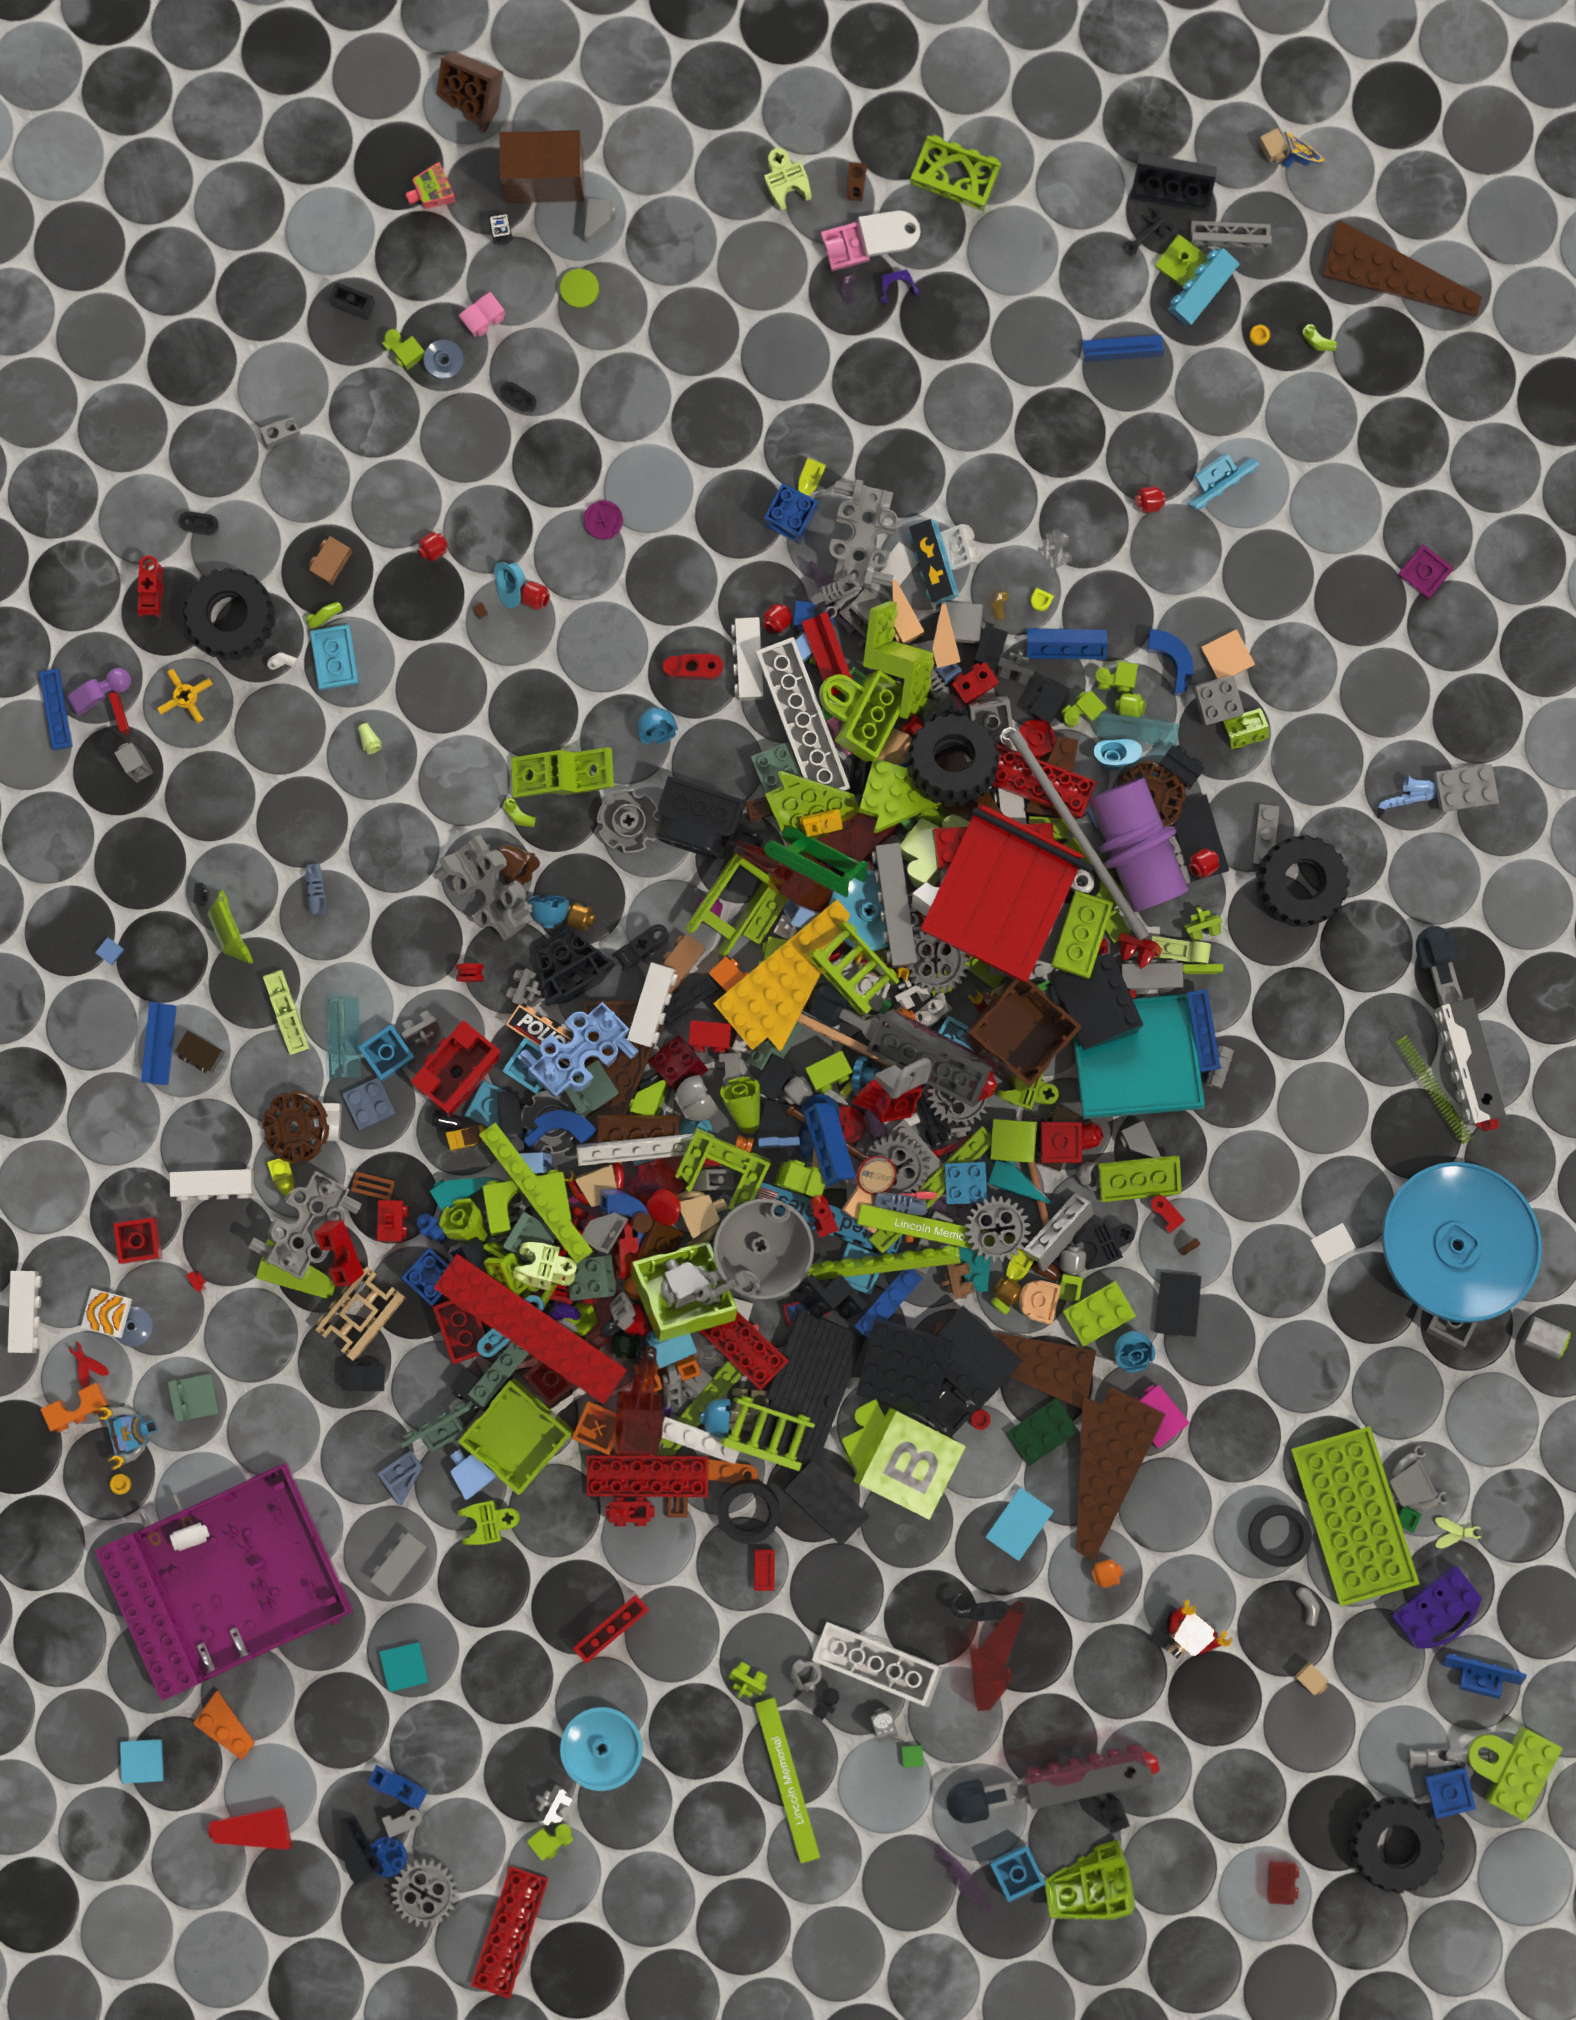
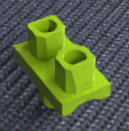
M1197 907L1195 908L1196 914L1191 915L1190 919L1191 921L1197 919L1199 921L1183 925L1184 931L1189 934L1191 940L1197 942L1203 940L1201 929L1208 928L1210 936L1221 934L1220 923L1223 922L1218 915L1204 919V917L1211 915L1210 911L1202 912L1201 908Z
M741 1662L736 1669H733L728 1678L735 1682L733 1689L739 1691L737 1698L741 1699L743 1694L751 1698L753 1692L761 1696L766 1688L767 1675L758 1671L754 1679L747 1676L750 1666L744 1662Z

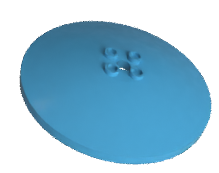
M1448 1162L1420 1171L1405 1182L1395 1193L1386 1210L1383 1221V1253L1394 1281L1415 1305L1444 1320L1474 1323L1495 1318L1519 1303L1529 1292L1537 1277L1541 1264L1542 1240L1539 1225L1530 1204L1522 1193L1506 1178L1480 1165ZM1453 1241L1460 1242L1462 1246L1461 1251L1453 1248Z

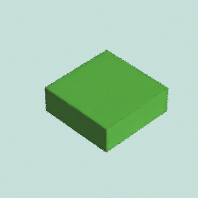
M922 1745L902 1746L903 1768L924 1766Z

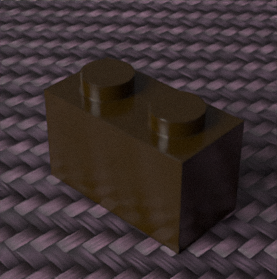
M188 1030L175 1052L180 1054L178 1056L179 1059L186 1063H189L190 1060L197 1064L195 1068L205 1074L207 1071L214 1072L225 1053Z

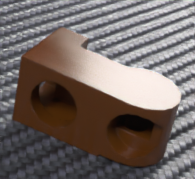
M849 163L847 200H863L867 172L866 163Z

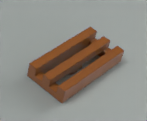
M356 1171L351 1191L391 1201L395 1181ZM359 1177L390 1184V1187L386 1188L359 1181ZM357 1184L388 1192V1195L385 1196L358 1189Z
M667 1497V1517L687 1518L688 1497H684L683 1513H679L680 1497H676L675 1513H671L672 1497Z

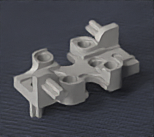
M858 479L855 485L836 481L833 492L852 497V501L847 500L840 504L836 522L850 526L853 534L846 541L831 539L829 555L833 561L837 562L833 582L855 573L857 578L847 582L846 585H860L862 589L868 590L871 589L872 583L891 587L894 575L880 572L887 567L890 552L878 549L874 544V539L878 534L895 536L898 517L894 511L890 510L893 492L865 486L863 481ZM850 508L854 511V514L852 516H845L843 511ZM865 513L873 515L874 519L871 523H865L862 520V516ZM886 517L891 518L893 521L889 526L882 523V520ZM842 547L845 552L838 555L834 552V549ZM861 551L865 557L862 561H855L853 554ZM881 556L884 561L881 564H876L873 558Z
M481 835L468 841L455 853L441 858L439 862L442 866L434 872V878L442 882L449 875H455L452 884L458 896L464 893L470 895L476 890L482 891L485 895V904L477 910L478 912L471 916L480 928L494 927L502 939L507 940L533 920L530 915L532 905L525 901L526 892L520 882L518 883L516 880L508 886H504L500 882L499 872L507 866V861L500 851H490L489 848L491 846L486 844ZM479 866L483 870L484 876L479 873ZM500 900L504 904L505 910L501 908Z
M314 1171L305 1188H294L290 1190L285 1198V1203L298 1211V1220L294 1224H286L284 1221L276 1219L268 1230V1238L273 1243L272 1246L254 1237L248 1248L264 1256L265 1258L262 1262L268 1265L272 1264L290 1275L302 1279L309 1264L320 1263L329 1252V1250H320L314 1232L327 1221H331L330 1214L333 1211L338 1214V1220L345 1222L346 1213L340 1206L357 1214L361 1203L347 1196L350 1189ZM296 1192H300L303 1195L301 1203H297L294 1199ZM316 1201L323 1205L320 1213H315L312 1210V1205ZM277 1228H281L284 1231L282 1239H278L275 1236ZM296 1237L303 1240L304 1244L300 1249H296L293 1246V1240ZM313 1247L319 1250V1257L316 1259L310 1254Z

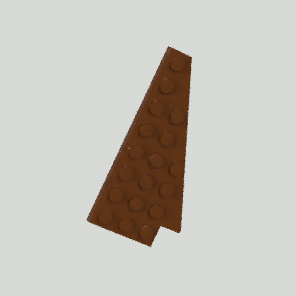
M639 1000L583 1002L584 1013L587 1015L603 1002L629 1028L630 1032ZM659 1024L657 1032L660 1033L663 1025ZM591 1032L588 1034V1039L595 1042L599 1039V1035L596 1032ZM629 1041L639 1051L636 1056L630 1060L618 1047L616 1060L609 1067L594 1056L588 1057L585 1060V1068L595 1061H600L619 1092L613 1099L586 1116V1119L596 1130L598 1115H627L630 1101L634 1098L638 1084L655 1046L654 1043L652 1047ZM604 1049L602 1051V1053L605 1056H610L613 1054V1052L610 1049ZM597 1132L586 1141V1144L597 1143Z
M1111 1386L1102 1404L1084 1396L1082 1404L1076 1552L1092 1560H1095L1166 1413Z

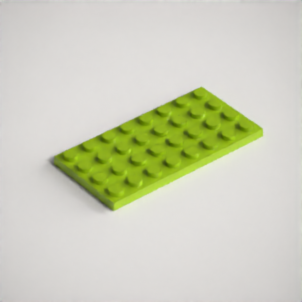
M1367 1426L1292 1448L1291 1450L1340 1607L1420 1584L1371 1427Z

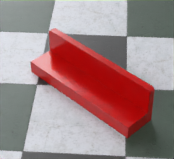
M828 612L803 621L801 625L822 681L824 682L827 678L838 674L852 679ZM835 687L831 688L833 696L842 693Z

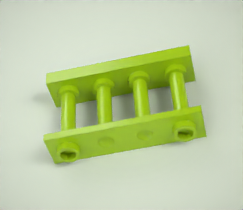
M845 921L837 925L842 932L823 950H812L807 957L859 1015H865L872 1009L868 1005L869 1000L887 982L893 985L897 984L899 980L896 977V972L892 968L887 967L856 933V928L851 923ZM848 938L855 947L837 965H832L828 960V956ZM862 953L868 962L850 980H846L841 975L842 970ZM875 968L882 977L864 995H859L855 990V986Z
M743 1395L741 1399L735 1397L734 1401L741 1404L732 1433L728 1435V1438L722 1436L719 1444L799 1471L802 1463L796 1461V1454L805 1427L814 1428L815 1424L809 1422L810 1418L800 1414L797 1418L752 1403V1398ZM751 1407L760 1410L751 1439L747 1444L739 1442V1435L748 1408ZM767 1414L779 1416L769 1447L766 1450L758 1448V1441ZM788 1419L797 1422L798 1425L789 1452L784 1457L778 1455L777 1447Z

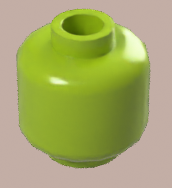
M1123 693L1120 699L1116 700L1115 710L1119 711L1121 718L1137 720L1145 713L1146 701L1143 700L1140 694Z

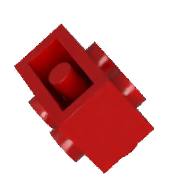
M986 662L982 665L977 663L970 668L971 672L965 676L962 673L953 679L954 683H952L951 687L958 698L962 699L965 706L998 686L999 681Z

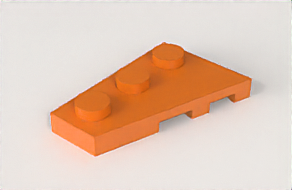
M217 1690L193 1724L239 1759L243 1760L255 1742L233 1713L232 1708L224 1700L220 1691Z

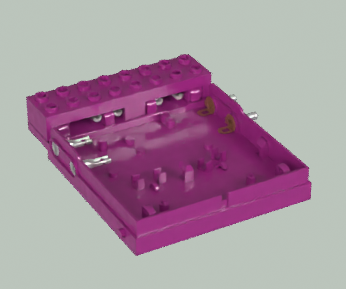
M288 1462L186 1509H183L177 1494H173L170 1498L177 1513L154 1524H150L145 1510L141 1509L138 1511V1514L143 1523V1529L94 1550L161 1702L326 1624L331 1623L334 1626L340 1623L339 1618L354 1612ZM199 1522L202 1526L206 1525L209 1537H206L207 1542L182 1551L174 1550L170 1538L174 1531Z

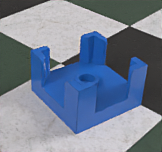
M1456 1767L1452 1768L1453 1771L1434 1775L1431 1773L1422 1775L1424 1785L1428 1788L1432 1804L1430 1809L1434 1818L1438 1819L1476 1810L1466 1768Z

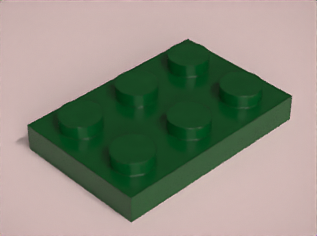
M1055 1398L1006 1433L1028 1466H1031L1080 1431L1058 1399Z

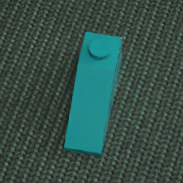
M996 1160L988 1182L990 1185L1049 1204L1050 1200L1020 1169L1015 1167L1014 1162L1004 1160L1000 1162Z
M493 1177L447 1180L445 1182L440 1180L432 1185L434 1189L430 1190L443 1212L446 1207L451 1208L454 1206L452 1202L456 1199L471 1197L483 1190V1186L487 1185V1182L494 1181L495 1179Z

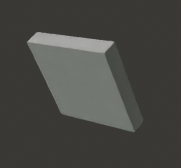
M946 602L955 641L980 644L983 605Z

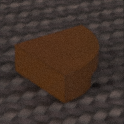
M1194 1238L1178 1251L1184 1256L1200 1246L1201 1243L1197 1238Z

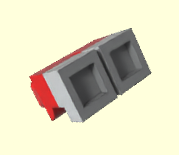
M624 1291L609 1304L614 1320L619 1321L617 1326L633 1337L636 1333L645 1337L651 1331V1326L647 1323V1315L643 1313L641 1305L639 1303L632 1304L629 1295Z

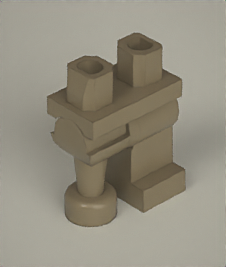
M732 1388V1396H736L741 1399L742 1395L748 1396V1389ZM752 1389V1403L760 1406L763 1404L768 1405L769 1399L765 1398L768 1390ZM737 1402L734 1403L733 1411L730 1414V1434L741 1406ZM751 1407L748 1409L739 1435L740 1441H742L743 1430L751 1431L752 1434L760 1410Z

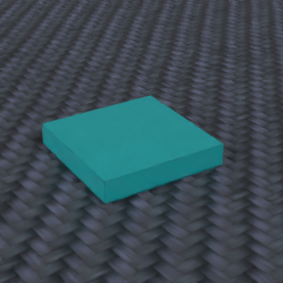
M420 1642L379 1652L388 1692L429 1682Z

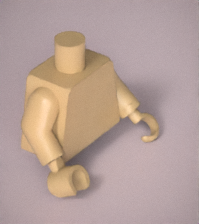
M691 1190V1192L684 1191L676 1194L675 1196L681 1203L680 1213L692 1237V1241L688 1242L687 1246L710 1241L719 1228L720 1218L718 1213L728 1209L724 1198L712 1203L710 1196L700 1191Z

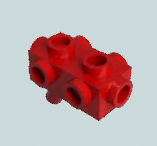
M626 1497L614 1498V1502H609V1506H605V1517L609 1518V1523H614V1527H624L629 1522H634V1526H647V1522H651V1518H655V1505H651V1501H646V1497H634V1501H626ZM638 1508L644 1509L643 1515L637 1514Z

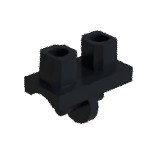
M827 1688L823 1691L822 1696L818 1694L815 1699L817 1705L813 1709L812 1714L821 1721H823L828 1712L833 1714L836 1710L834 1705L840 1699L839 1692L834 1688Z

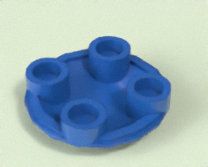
M382 1836L371 1844L384 1869L377 1876L394 1877L401 1873L400 1870H403L406 1865L407 1852L403 1843L398 1838Z

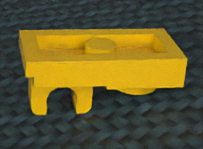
M839 808L799 817L802 832L807 837L843 829Z

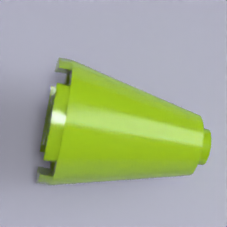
M750 1077L731 1079L725 1088L721 1087V1099L739 1130L745 1134H753L760 1126V1085L756 1079L752 1081Z

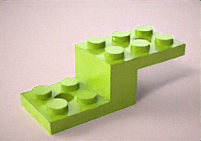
M609 747L575 753L556 750L511 758L513 798L548 793L565 796L614 788L612 748ZM595 765L597 767V771L594 775H592L591 769ZM532 770L533 778L529 781L528 774Z

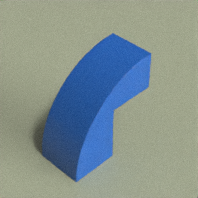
M379 1765L375 1766L367 1782L379 1792L396 1797L407 1806L416 1809L420 1808L428 1792L415 1782Z

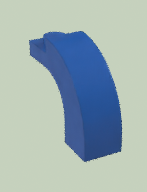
M1150 629L1146 652L1164 655L1172 661L1176 671L1173 696H1182L1183 691H1187L1188 679H1185V677L1192 678L1194 674L1191 654L1186 645L1176 636L1165 631Z
M557 1110L536 1118L534 1122L539 1127L537 1129L534 1127L525 1134L527 1138L524 1141L531 1148L549 1131L564 1129L571 1132L581 1144H584L597 1130L581 1115L570 1111Z
M616 1189L600 1190V1210L607 1215L614 1212L626 1214L630 1221L638 1212H645L649 1215L647 1208L630 1194ZM632 1228V1234L638 1237L640 1249L646 1233H638Z

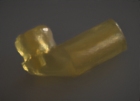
M998 591L995 594L993 602L995 620L1005 618L1003 601L1009 600L1007 591Z

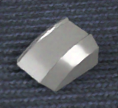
M999 696L968 703L971 720L979 721L983 728L986 727L991 732L990 737L995 738L997 744L1003 746L1000 740L1002 731L1008 727L1013 728L1009 698Z

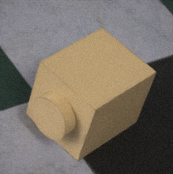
M1278 128L1261 136L1258 142L1269 163L1273 161L1277 163L1283 160L1289 150Z
M1310 1662L1294 1676L1314 1696L1317 1693L1319 1695L1322 1694L1328 1687L1326 1684L1329 1681Z

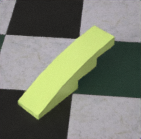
M283 970L264 975L263 979L290 1055L309 1049Z

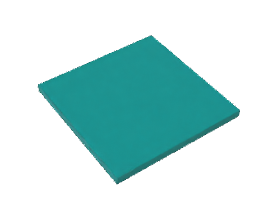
M1188 994L1132 998L1144 1024L1136 1034L1083 1051L1077 1035L1075 1034L1073 1037L1083 1119L1205 1108Z

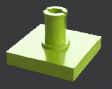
M1178 235L1155 264V268L1180 287H1183L1189 279L1195 276V270L1207 261V255L1181 235Z

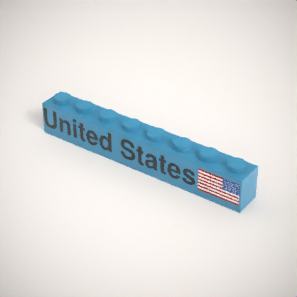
M763 1182L761 1183L755 1199L781 1200L799 1212L810 1229H815L813 1222L818 1221V1218L814 1216L811 1210V1198ZM777 1205L774 1208V1214H783L784 1207ZM829 1205L839 1230L834 1233L842 1235V1240L853 1243V1240L861 1242L860 1246L872 1249L874 1245L868 1239L873 1234L863 1226L856 1225L857 1222L842 1211V1209ZM902 1235L883 1254L897 1253Z

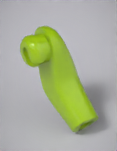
M1312 324L1305 326L1303 336L1314 349L1318 351H1336V341L1322 337Z
M335 602L323 607L316 615H308L306 617L308 627L315 629L342 611L341 604Z
M513 798L505 800L503 808L514 824L535 827L536 817L523 813Z

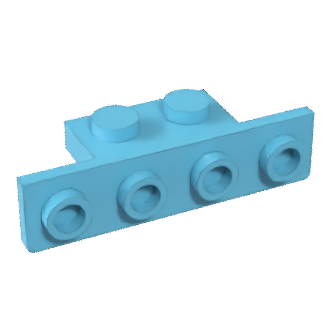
M1223 454L1194 475L1203 492L1187 503L1188 506L1193 509L1205 507L1213 497H1219L1227 487L1236 485L1241 477L1256 470L1255 467L1260 464L1259 461L1250 458L1236 468L1229 454Z

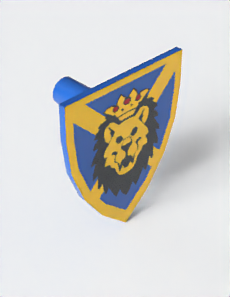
M1287 131L1284 132L1291 150L1290 155L1283 162L1285 167L1289 168L1295 160L1306 166L1310 162H1325L1320 154L1304 141Z

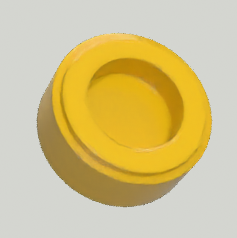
M1264 325L1254 326L1249 335L1250 341L1256 346L1265 345L1270 338L1268 328Z
M117 1474L111 1479L110 1488L116 1494H125L131 1488V1479L125 1474Z

